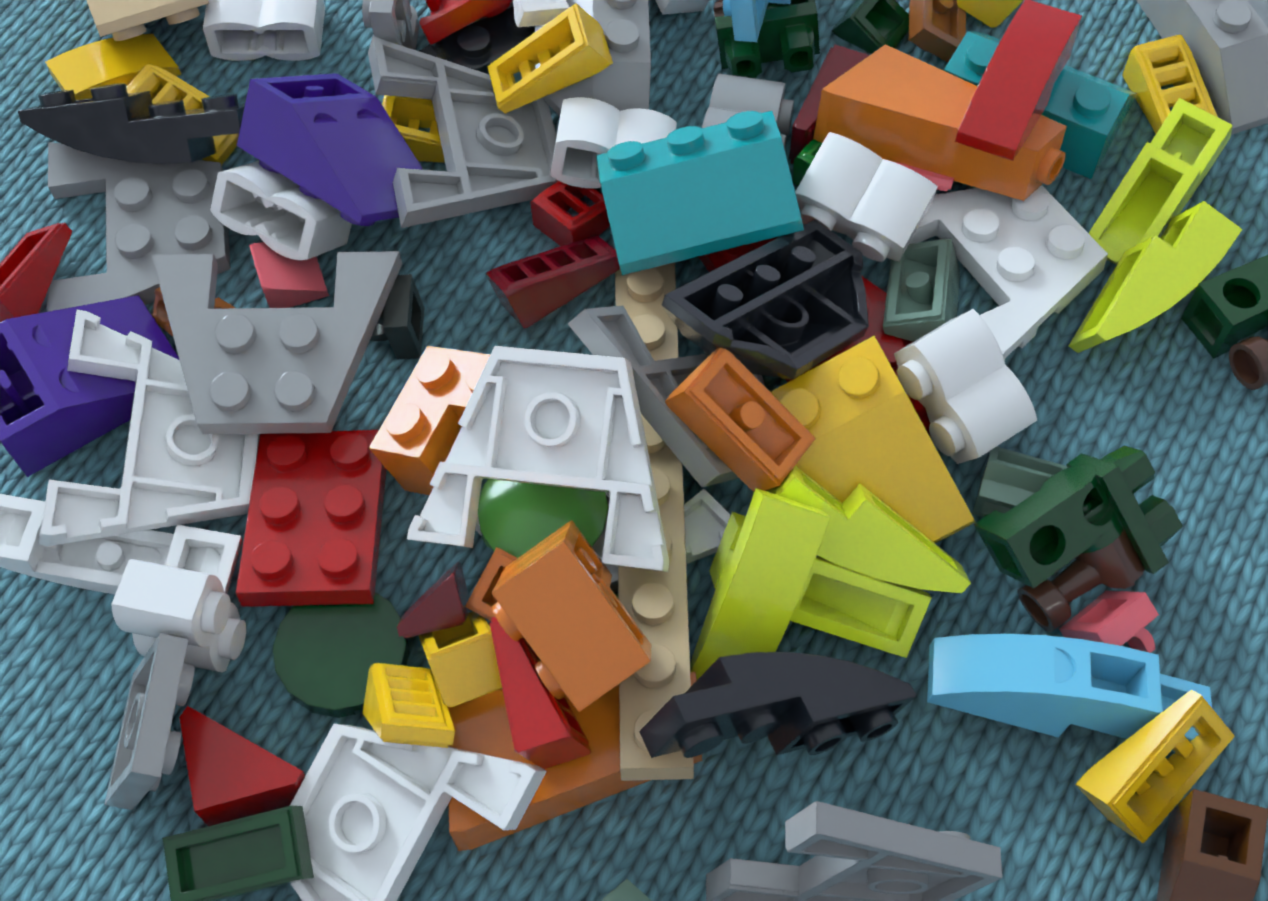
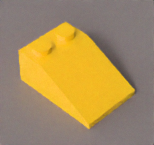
M875 336L771 391L773 396L816 438L795 466L843 503L860 483L934 543L976 523Z

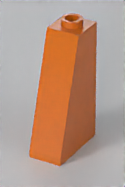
M885 44L822 89L813 139L823 143L829 132L835 133L863 145L882 159L954 178L953 181L1024 201L1043 183L1050 185L1058 176L1065 161V152L1061 151L1060 148L1067 126L1041 115L1014 161L955 142L957 131L978 86Z
M690 672L691 686L697 681L696 672ZM619 684L580 712H578L567 695L565 696L589 741L591 753L587 756L544 769L547 772L516 830L504 831L455 798H451L448 803L449 833L458 851L475 849L651 781H621ZM502 689L458 706L448 707L455 729L454 742L449 747L536 765L514 751ZM702 755L693 757L694 764L702 761Z

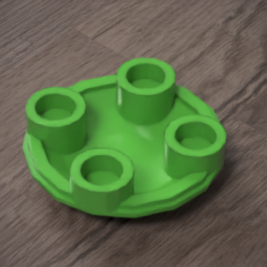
M488 479L483 485L480 495L478 518L482 539L487 547L495 551L496 547H499L519 558L571 520H573L593 547L603 534L609 508L605 492Z

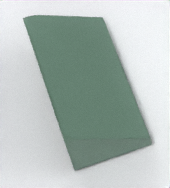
M952 238L909 244L899 262L891 259L883 320L885 334L914 342L957 317L960 269Z

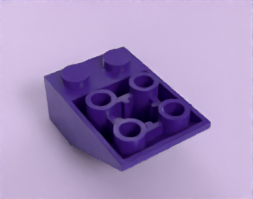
M337 73L250 79L237 141L238 147L257 158L262 168L270 172L282 174L298 184L299 190L303 194L315 199H321L339 210L341 218L349 223L359 226H372L376 221L399 218L393 187L397 168L423 170V168L375 95Z
M139 295L10 318L0 322V442L27 477L131 420L136 385L134 381L67 371L77 310L87 311L101 317V325L125 336H128L131 331L152 341V348L179 360L178 355Z

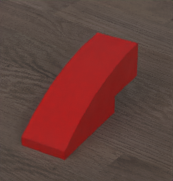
M1024 0L1000 40L959 126L955 142L1014 161L1048 105L1053 85L1071 56L1082 15L1035 1Z

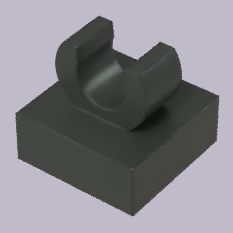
M412 274L397 275L370 341L389 340L397 360L421 358L425 307Z

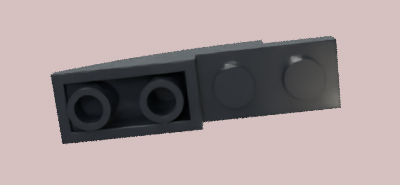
M126 83L90 88L92 98L76 100L73 89L39 94V106L19 110L18 114L22 124L47 138L73 149L127 162L174 164L192 163L216 154L213 136L240 132L245 103H238L237 94H226L201 99L203 108L185 110L183 100L153 104L150 91L128 94Z
M792 652L745 653L719 657L684 694L673 696L639 732L651 758L681 751L685 758H692L714 749L726 739L739 737L741 743L748 744L766 736L776 755L806 748L809 755H817L834 748L849 736L858 735L861 742H866L884 735L898 724L895 715L917 695L911 684L879 670L850 661Z

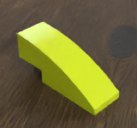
M1181 98L1178 99L1151 143L1147 142L1088 233L1108 253V261L1117 265L1126 250L1154 235L1161 238L1171 219L1179 215L1230 140L1232 124Z
M1205 201L1173 217L1161 238L1154 235L1124 252L1068 347L1080 353L1134 330L1170 309L1195 289L1216 267L1242 229Z
M794 466L779 487L767 490V492L821 509L831 517L817 555L835 565L877 580L921 590L962 594L971 584L962 565L860 483L842 503L797 466Z
M755 488L735 549H729L690 662V672H696L697 680L719 657L754 652H776L816 559L831 518L821 509Z
M733 511L709 570L715 589L729 549H735L746 517ZM817 555L790 621L907 658L932 597L921 589L877 580L835 565Z

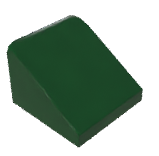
M856 0L831 31L839 38L872 54L885 44L892 48L898 45L909 31V14L896 0Z

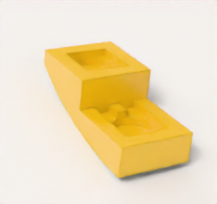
M141 34L122 41H114L113 38L103 39L80 46L45 61L51 76L61 90L73 89L76 100L92 98L90 88L126 83L127 87L148 63L160 67L175 76L181 75L178 65L154 34Z

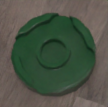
M376 592L374 604L293 606L280 622L273 644L275 671L291 698L312 713L337 718L355 715L354 711L361 710L364 706L370 666L374 663L406 666L410 654L408 639L398 635L397 625L401 618L391 602Z

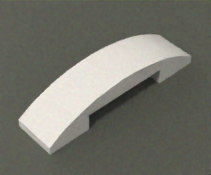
M0 494V567L59 584L116 594L128 561L136 559L215 575L221 581L224 593H228L243 542L240 535L177 525L174 534L145 530L53 546L39 545L45 501Z

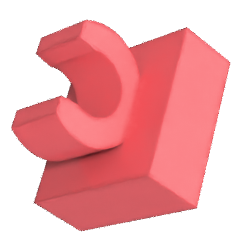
M1106 590L1059 628V630L1066 638L1084 639L1119 646L1128 642L1132 649L1151 653L1155 650V642L1151 633L1144 627L1159 616L1146 592Z

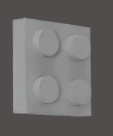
M160 633L133 673L104 805L133 810L148 791L155 792L157 790L162 774L171 775L177 760L181 741V733L170 730L176 705L184 706L186 704L194 677V665L184 663L189 639Z

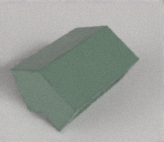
M995 447L989 452L972 514L986 517L994 510L1005 514L1039 491L1044 482L1051 476L1068 467Z

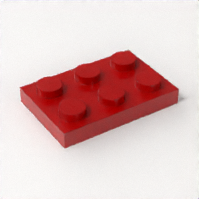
M379 430L260 434L236 587V595L241 607L374 604L387 469L369 447Z

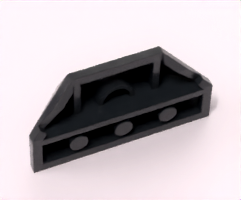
M813 220L803 225V231L783 235L665 294L662 307L682 335L701 348L708 357L717 348L721 347L730 351L752 374L795 379L865 335L869 323L866 291L861 276L863 269L862 252L816 220Z

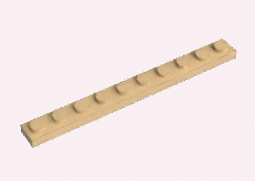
M675 262L622 275L621 270L615 272L616 306H624L654 361L679 358L677 326L662 307L665 294L676 289ZM641 414L669 557L668 572L618 566V599L652 645L651 662L619 684L621 781L694 779L693 757L685 758L681 751L651 758L639 732L673 696L684 694L691 687L683 465Z

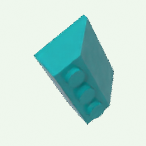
M967 31L944 71L978 86L1000 39L982 32ZM1065 65L1053 85L1048 105L1042 113L1043 116L1067 126L1060 148L1061 151L1065 152V161L1062 168L1092 179L1132 106L1137 93Z
M745 111L731 116L725 123L705 128L686 126L672 131L666 138L642 144L637 141L623 142L613 146L607 153L596 155L600 184L622 275L804 230L786 153L773 111L764 113Z

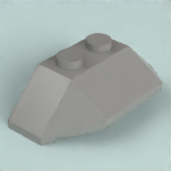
M566 0L569 7L577 3L601 25L613 64L603 71L547 95L543 99L559 117L563 100L575 97L597 99L614 106L619 111L633 108L649 109L651 52L648 0ZM544 25L535 26V32ZM540 63L535 65L536 69L540 67Z
M1136 0L1162 39L1175 35L1183 36L1196 61L1217 117L1233 125L1231 135L1268 123V0Z

